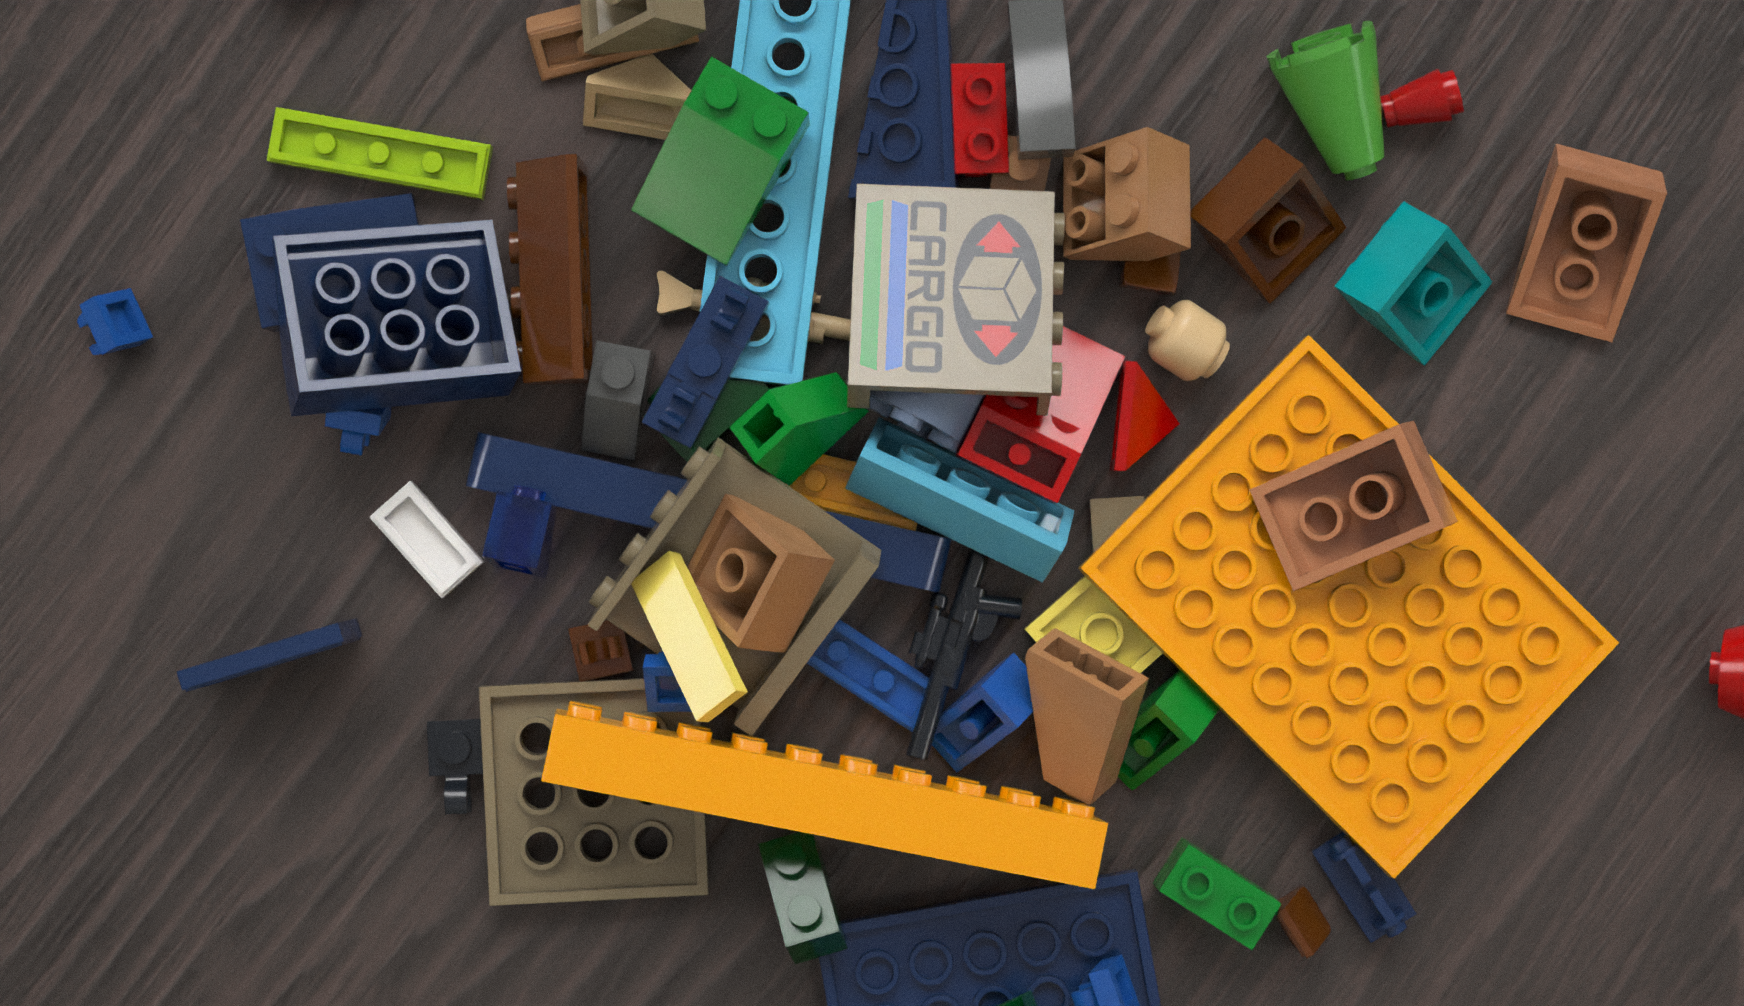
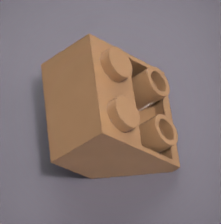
M1145 127L1076 150L1073 157H1063V213L1065 215L1063 257L1070 260L1150 261L1191 249L1190 145L1152 128Z

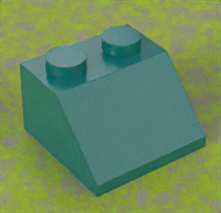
M1403 201L1392 216L1381 226L1379 232L1357 259L1349 265L1344 275L1334 287L1359 315L1413 359L1425 366L1493 281L1449 226Z

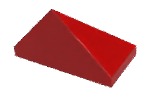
M1124 361L1120 368L1110 471L1117 472L1126 471L1180 424L1144 371L1135 361Z

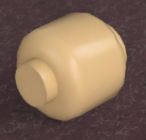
M1190 300L1179 301L1170 308L1161 306L1152 315L1145 329L1146 334L1150 336L1148 342V355L1150 358L1184 381H1192L1200 376L1209 378L1221 366L1230 348V343L1226 341L1225 324Z

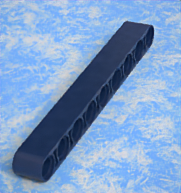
M478 432L466 486L653 528L657 522L651 519L650 515L668 490L677 495L688 479ZM826 511L882 550L879 566L871 578L940 592L952 539Z

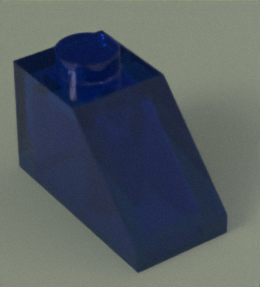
M513 485L512 494L497 491L482 557L493 567L546 578L557 510L553 503L544 501L546 492L519 485Z

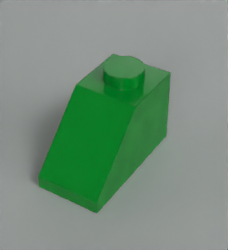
M1181 670L1153 691L1140 705L1118 774V778L1131 791L1194 744L1220 710Z

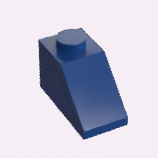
M1014 652L982 676L941 713L932 746L956 773L1017 729L1033 712L1027 667Z

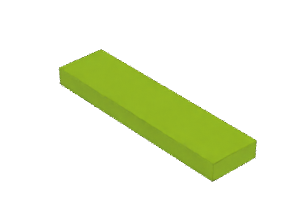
M276 107L266 161L274 164L484 200L493 146Z

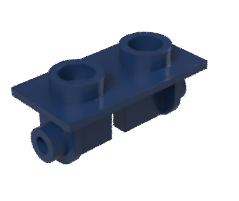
M1343 831L1311 851L1370 943L1385 934L1388 938L1398 935L1407 928L1405 921L1417 914L1395 879L1388 877L1360 849V846L1354 843Z

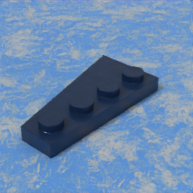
M886 0L877 45L879 50L874 76H871L867 96L869 102L857 148V164L848 194L850 200H856L857 184L958 188V174H954L950 73L952 47L949 0Z

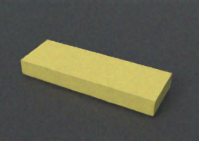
M668 551L638 575L631 585L695 720L708 723L748 691L681 553Z

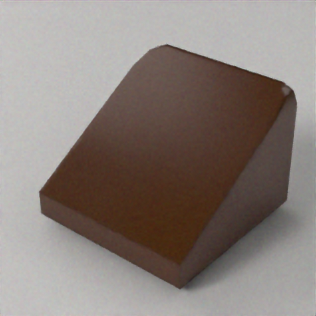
M1181 252L1150 261H1123L1119 287L1170 296L1175 295L1178 285Z
M1299 886L1278 899L1282 905L1276 912L1275 918L1295 950L1302 957L1309 958L1315 954L1328 937L1331 928L1308 889L1304 886Z

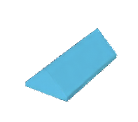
M878 418L845 489L1042 583L1067 544L1074 510L1060 503H1051L957 457L955 453L924 440L881 418Z

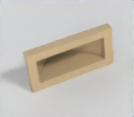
M653 54L632 59L588 75L585 85L583 126L666 140L691 89Z

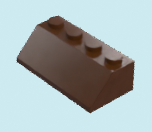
M564 154L516 162V177L507 178V200L509 210H517L518 231L509 232V257L511 264H519L520 286L511 287V313L513 319H521L522 341H516L521 373H523V383L527 385L588 383L593 361L587 166L577 154Z

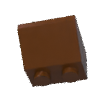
M1266 137L1190 210V219L1209 245L1269 304L1347 228L1306 166Z

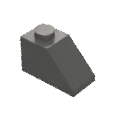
M596 340L586 392L581 450L631 460L636 459L655 353L650 350Z

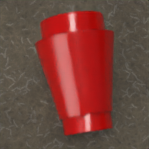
M1437 68L1390 91L1389 94L1380 96L1381 108L1387 128L1396 125L1405 126L1452 121V115L1464 112L1461 93L1453 70L1440 73Z

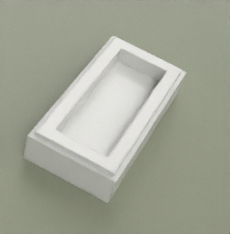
M409 481L370 516V519L441 598H445L484 563L483 559L413 481Z

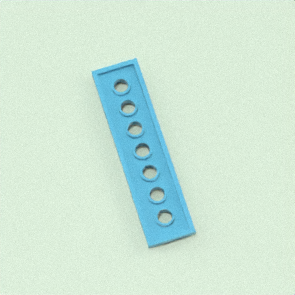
M740 0L731 68L774 93L791 98L797 106L809 112L810 126L790 158L791 166L789 171L784 176L778 178L764 204H774L782 210L784 214L782 225L777 230L767 233L758 230L752 223L727 266L707 255L700 312L719 276L766 299L770 303L764 313L770 321L768 334L759 341H749L730 377L731 380L761 381L764 384L779 386L803 381L851 0H811L809 10L805 14L796 17L789 16L782 11L779 5L780 0ZM783 43H794L801 47L805 57L798 68L783 70L772 59L775 49ZM758 257L770 259L777 267V275L774 281L764 287L752 285L745 277V269L748 263Z

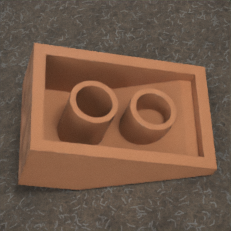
M1555 144L1538 193L1506 308V314L1613 342L1667 195L1663 173Z
M1414 421L1398 424L1250 489L1293 591L1458 522Z

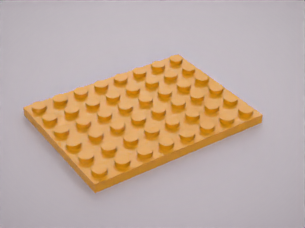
M1308 335L1283 358L1078 569L1304 794L1348 835L1354 843H1357L1360 849L1388 877L1395 879L1606 658L1619 642L1431 456L1430 459L1458 520L1457 523L1293 591L1250 489L1398 425Z

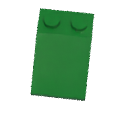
M711 56L685 100L631 211L727 266L810 126L809 112Z

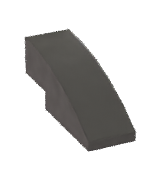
M1063 0L1008 1L1018 160L1073 157L1076 149Z

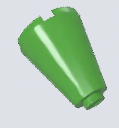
M1371 21L1362 22V32L1354 34L1351 24L1342 25L1292 42L1291 45L1294 53L1282 59L1278 49L1266 56L1270 70L1332 174L1344 173L1345 180H1354L1377 171L1375 162L1383 159L1385 156L1376 31Z

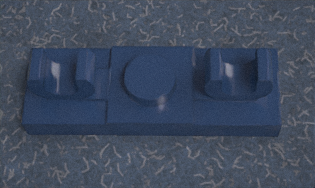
M719 276L642 423L692 449L770 304L769 301Z

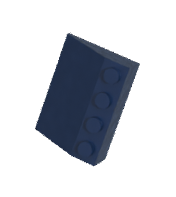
M493 220L273 236L272 247L282 364L291 417L509 396L521 373V367Z

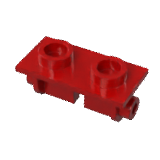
M1005 63L950 64L954 174H965V177H985L987 174L1009 173Z

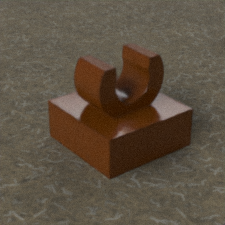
M605 620L597 631L589 627L588 624L568 629L579 681L635 670L627 633L610 621Z

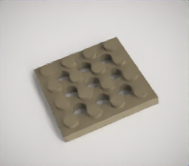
M644 678L485 685L479 687L490 906L709 895L706 813L609 795L608 800L601 805H591L582 799L578 788L553 783L555 799L548 807H535L528 802L525 796V788L529 780L537 777L542 778L547 752L537 754L529 751L523 743V731L531 723H542L552 731L556 709L568 710L569 701L602 707L601 717L622 721L624 712L652 716L657 718L656 721H658L661 729L677 732L678 722L701 726V722L695 720L692 712H647ZM656 827L664 832L667 838V849L664 853L656 857H649L640 852L637 847L636 838L638 832L643 828ZM598 829L610 836L613 848L608 857L597 860L590 858L584 852L582 839L588 831ZM545 832L555 838L558 844V852L553 860L539 862L530 855L528 841L533 834Z

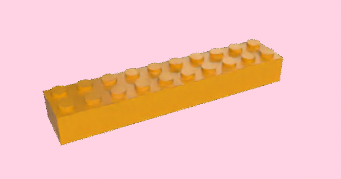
M569 701L568 710L557 708L555 712L541 779L542 782L1090 889L1096 888L1108 823L1094 816L1095 807L1088 806L1081 801L1054 796L1053 805L1050 806L1040 804L1041 797L1033 795V792L1001 786L999 795L986 793L987 786L981 785L979 781L949 775L947 776L946 785L931 782L932 775L926 774L924 770L894 765L893 773L888 774L878 772V764L872 763V760L840 754L839 764L822 761L823 754L819 753L817 749L794 744H787L785 753L767 750L768 743L765 742V739L738 733L732 734L731 742L712 739L713 732L710 728L678 722L677 732L656 728L657 718L638 713L624 712L622 721L601 717L602 707L582 702Z

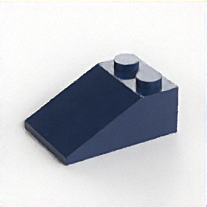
M410 193L298 208L241 219L240 222L261 328L272 332L280 331L272 247L273 236L419 225L414 195Z

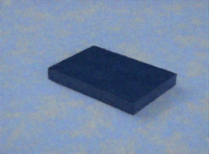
M357 618L183 669L177 671L181 689L188 692L358 641L362 637Z

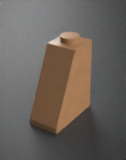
M1054 628L1027 650L1025 657L1043 780L1061 789L1067 796L1080 800L1090 806L1116 783L1149 678Z

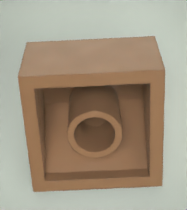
M725 494L687 568L715 625L738 648L786 653L835 559L803 530L734 495Z

